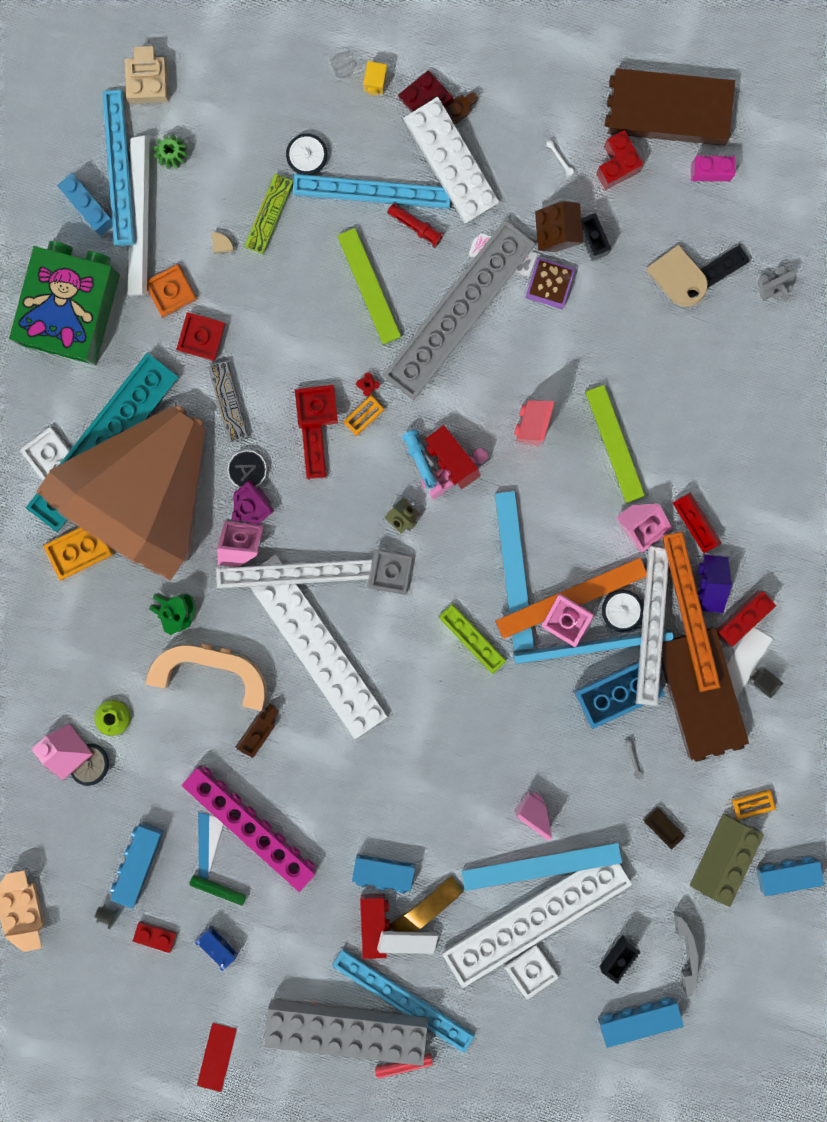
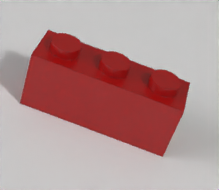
M444 425L425 438L428 445L425 447L431 457L436 456L438 466L442 471L447 470L450 474L448 478L454 486L458 485L462 490L481 476L477 466Z
M756 591L716 629L718 636L728 646L733 647L777 605L763 591Z
M361 894L363 959L387 958V953H379L377 948L381 931H390V920L386 919V912H389V900H385V894Z

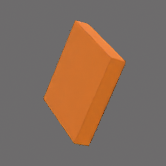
M179 264L147 280V290L162 318L197 300Z

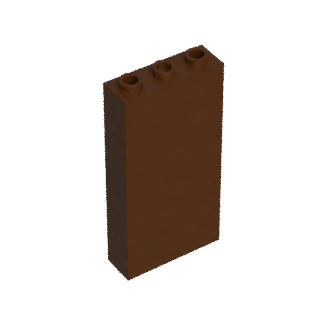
M616 68L614 75H610L609 87L612 88V94L608 95L607 107H610L609 115L606 114L605 127H608L607 134L616 135L625 130L628 136L721 146H725L729 141L735 80Z
M713 627L706 630L720 683V688L699 692L686 635L673 638L671 641L662 642L661 666L687 756L695 762L705 760L706 756L711 754L714 756L723 755L725 750H741L745 748L744 745L749 744L716 628Z

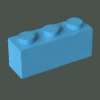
M73 173L57 185L100 236L112 228V219Z
M357 854L352 882H356V885L362 887L374 885L375 888L380 890L392 888L398 893L411 892L415 864Z
M813 856L802 857L799 861L783 860L781 864L777 865L766 863L761 868H756L760 891L765 896L825 886L821 863L816 858H813Z

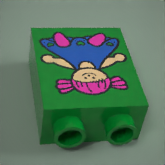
M49 241L47 249L33 246L9 340L24 347L96 365L120 274L109 266L111 258L98 252L88 251L86 259L71 256L73 248L60 242Z

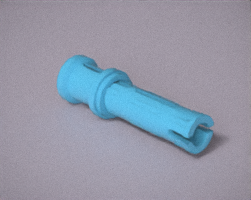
M417 430L408 431L401 438L406 442L409 449L408 454L414 458L426 488L431 489L438 485V481L424 453L425 446L421 444Z

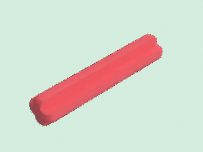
M431 1054L424 1055L423 1066L402 1063H389L375 1067V1074L380 1079L433 1065V1059Z

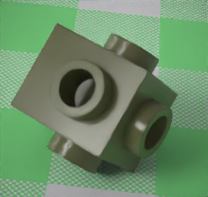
M403 497L384 518L402 534L406 529L410 531L418 523L416 519L420 513Z

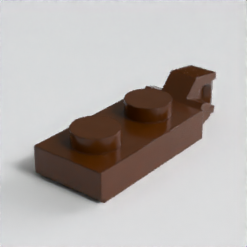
M474 91L466 97L463 94L453 99V102L445 107L454 125L467 117L473 110L471 106L478 102V97Z
M269 704L264 712L261 711L257 714L235 746L236 749L254 758L274 729L276 722L274 718L279 710Z

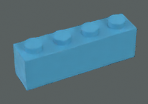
M143 822L138 827H134L131 838L134 839L132 844L127 846L124 853L126 857L125 863H121L117 875H120L119 879L113 883L110 890L112 894L111 901L132 909L135 907L164 830Z
M663 997L659 1002H645L640 1007L633 1009L631 1007L624 1008L619 1013H606L601 1018H598L607 1048L684 1027L679 1007L674 997Z

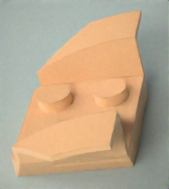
M25 870L7 873L0 883V920L3 933L6 934L4 937L23 952L42 948L39 931L43 929L44 925L36 884L27 882Z

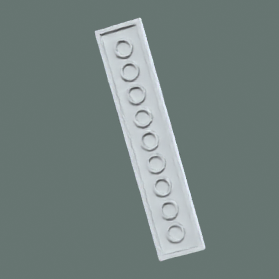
M275 554L259 566L283 565V563ZM297 584L250 587L354 739L388 717Z
M620 864L572 872L442 952V955L460 985L464 988L632 884Z

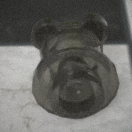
M106 904L103 907L99 906L94 918H97L96 923H104L111 930L120 908L113 910L106 907Z

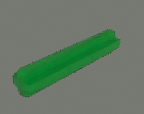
M196 875L192 876L189 883L193 888L243 906L246 900L245 894Z

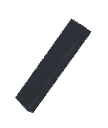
M740 245L700 269L707 279V289L750 262ZM691 290L687 294L693 298L699 293L696 290Z

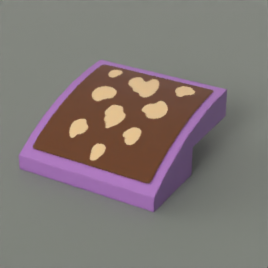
M537 258L525 298L563 310L575 269Z

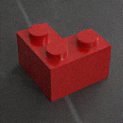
M625 130L606 140L604 148L611 160L599 166L596 172L605 190L637 174L644 165Z

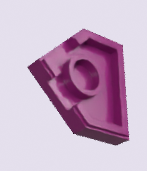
M251 480L234 492V509L232 512V520L259 524L275 511L269 504L271 501L260 487L256 488Z

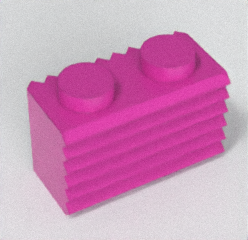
M697 155L691 163V181L730 182L735 176L734 155L732 157L730 155L728 157L726 155L724 157L722 155L720 157L718 155L716 157L714 155L712 157L710 155L708 157L706 155L704 157Z

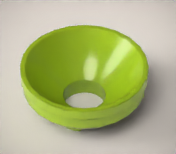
M108 700L97 708L94 721L100 732L105 735L115 736L123 733L128 728L131 722V714L123 702ZM111 713L115 716V723L113 725L105 722L106 714Z

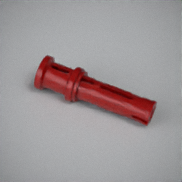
M393 203L387 211V214L415 231L420 239L424 238L430 242L433 248H436L441 242L444 232L437 231L430 226L429 222L424 223L396 203Z

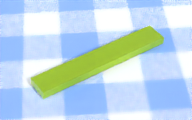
M353 228L337 235L382 344L385 345L401 338L356 229Z
M602 385L585 391L625 503L644 497L643 489L605 386Z

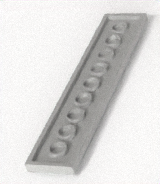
M504 220L382 376L414 401L536 244Z

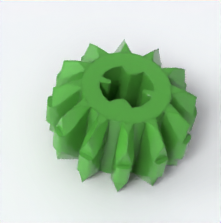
M164 134V141L157 139L160 146H154V150L157 152L154 154V157L159 159L158 163L161 166L165 165L167 169H170L171 165H173L177 169V163L184 165L182 158H187L188 154L184 152L187 150V146L183 144L182 138L176 139V136L172 134L169 139Z

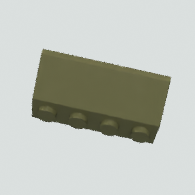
M722 814L689 885L711 899L731 907L764 834L749 825Z

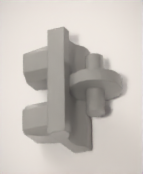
M781 266L774 272L777 279L771 281L768 275L758 279L762 300L773 296L774 299L780 297L783 301L789 299L788 293L793 290L792 285L795 284L794 277H796V273L794 270L789 272L785 266Z

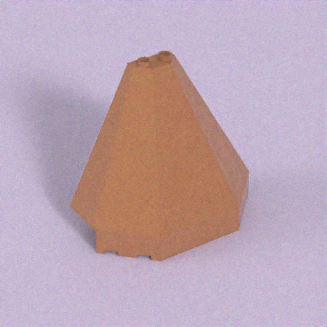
M178 405L175 408L171 406L49 470L48 475L36 492L44 497V500L51 506L57 508L61 515L132 562L140 563L146 569L160 574L171 581L182 563L190 559L206 428L202 426L204 422L195 416L192 419L185 415L187 411Z

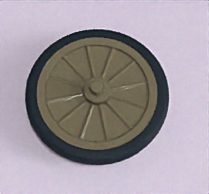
M86 744L93 755L71 774L72 778L81 785H95L103 780L108 772V756L104 749L96 744Z

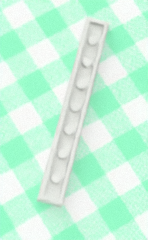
M145 135L130 138V185L135 245H129L128 296L132 297L147 295L150 137Z
M650 546L648 550L636 704L657 706L669 566L665 548Z
M372 559L216 568L217 589L368 580Z

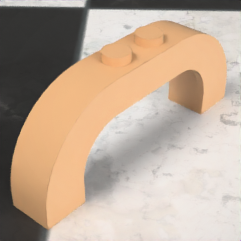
M201 643L200 646L191 644L177 646L162 653L153 662L147 675V685L165 689L169 687L174 668L181 662H193L232 671L241 677L245 685V696L242 706L260 711L265 707L267 689L261 671L252 661L241 655L231 653L232 650L220 647V650L212 649L213 645Z

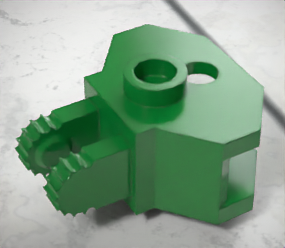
M159 593L154 594L153 599L162 605L160 607L156 604H151L149 610L158 615L157 618L161 620L165 633L173 635L191 626L196 611L193 596L185 593L168 598Z

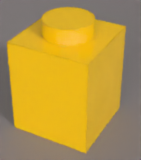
M367 61L363 87L364 91L373 96L384 94L388 72L387 64Z

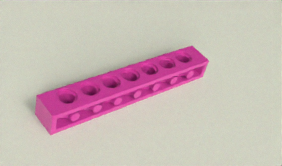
M201 765L197 767L181 786L300 892L315 876L317 871L315 864L311 860H305L300 856L301 852L295 846H289L285 842L286 838L279 832L276 834L271 829L272 826L265 819H259L256 816L257 812L250 806L246 807L239 795L229 792L227 790L228 786L220 779L217 781L212 776L213 773L206 766L202 767ZM204 782L211 785L210 792L203 790L202 784ZM217 796H223L226 799V804L220 805L217 802ZM231 810H239L241 813V817H233L231 814ZM246 823H253L256 827L255 831H249L246 828ZM261 836L269 837L270 844H263L260 839ZM282 849L285 852V856L282 858L276 856L275 850ZM295 862L299 864L300 869L294 871L290 868V864Z

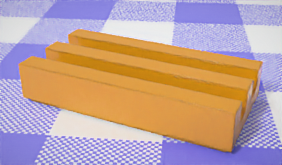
M371 395L343 423L357 437L385 409ZM372 401L374 404L350 425L349 422ZM376 407L379 408L360 428L354 429Z
M770 789L731 800L737 820L776 810ZM768 796V798L738 806L739 803ZM765 803H770L769 806L740 813V810L751 808Z

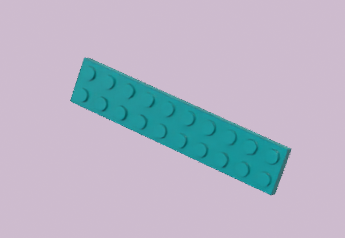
M146 353L60 464L148 419L179 377L149 353ZM36 493L25 508L54 531L59 532L68 519L61 515L57 508H54L44 500V497Z

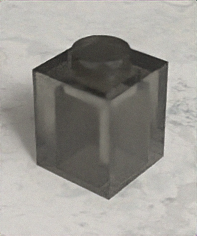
M764 667L755 668L750 674V680L748 681L770 699L784 684Z

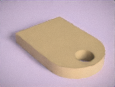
M679 245L646 268V272L676 305L691 307L700 303L706 295L707 279ZM691 290H696L699 295L696 298H691L687 293Z

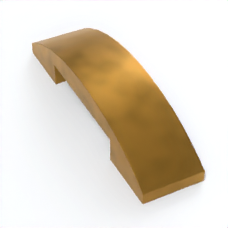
M451 875L438 885L436 890L407 913L404 912L390 923V926L396 932H416L446 909L464 890Z

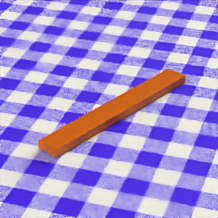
M683 532L664 535L662 539L699 692L720 688Z
M637 558L495 620L502 639H505L544 622L559 594H562L578 605H583L646 577L647 572L641 558Z

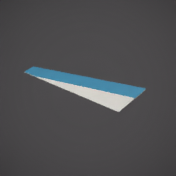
M198 812L199 877L208 880L223 823L214 816Z

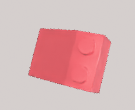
M528 400L526 405L522 404L519 416H522L521 424L516 425L514 435L517 436L516 441L537 447L543 443L554 406L553 401Z

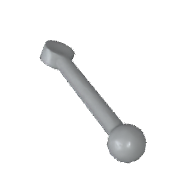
M627 739L625 744L629 748L634 765V776L636 779H641L643 775L637 765L632 748L633 741Z

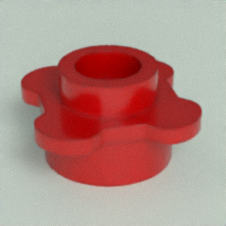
M365 373L364 377L356 382L357 388H361L364 396H370L380 386L379 382L372 378L371 373Z

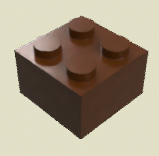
M561 201L535 211L538 251L558 252L583 243L580 203Z

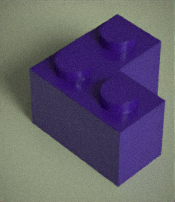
M704 555L703 562L699 563L698 574L701 575L700 591H697L701 610L724 613L732 587L729 558Z

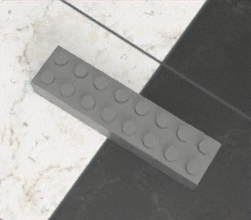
M271 999L267 1011L264 1047L423 1066L428 1017Z

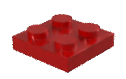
M187 312L176 350L215 362L226 323Z
M334 384L295 389L299 429L338 424Z

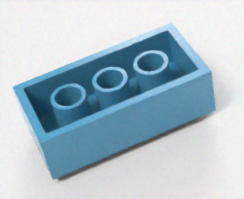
M639 660L573 690L592 729L644 705L636 704ZM660 683L658 698L665 696Z

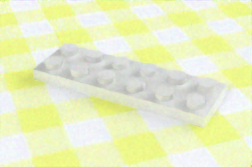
M438 97L403 118L464 224L499 203Z

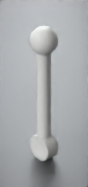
M549 140L547 147L552 149L564 166L566 175L572 176L574 170L568 167L555 148L554 142Z

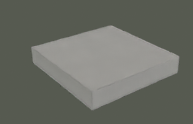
M374 549L367 588L406 595L413 556Z

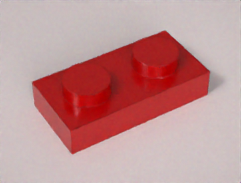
M139 921L132 942L170 953L177 932Z

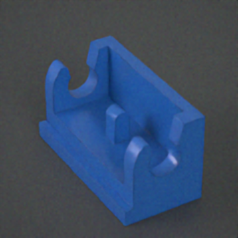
M212 926L195 941V944L199 945L220 966L221 971H224L238 955Z

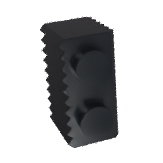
M593 213L582 218L583 243H585V250H588L587 253L591 258L590 261H595L608 255L612 248L597 214Z
M622 935L599 966L601 972L618 984L621 977H624L626 971L629 970L628 968L633 964V961H636L638 954H641L638 946Z

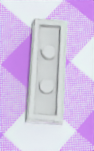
M381 931L377 950L379 953L434 954L438 935L436 932Z

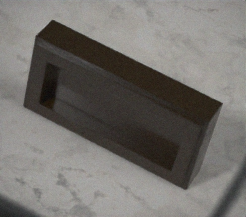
M658 807L643 819L671 850L685 837Z

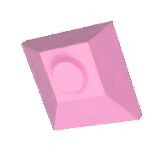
M659 504L631 505L616 517L624 532L641 553L673 529Z
M224 521L217 547L218 565L239 567L257 556L264 526Z
M559 594L541 627L576 647L588 631L594 614Z
M71 724L45 736L32 748V751L41 763L62 780H65L93 755Z
M528 791L515 809L516 816L550 841L552 835L546 805L543 802L544 798L536 792L532 794Z

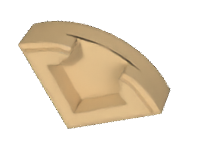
M212 232L214 253L234 252L233 245L226 236Z

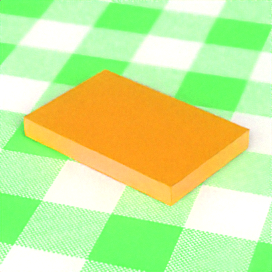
M81 527L43 545L60 581L114 555L110 546Z

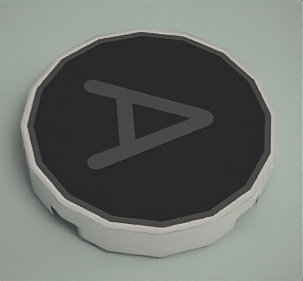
M249 450L240 451L229 461L228 476L232 483L239 488L249 480L257 488L266 478L267 465L263 457L258 453Z

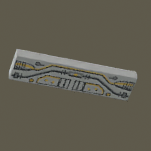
M225 361L208 366L228 442L231 443L248 438L228 362Z

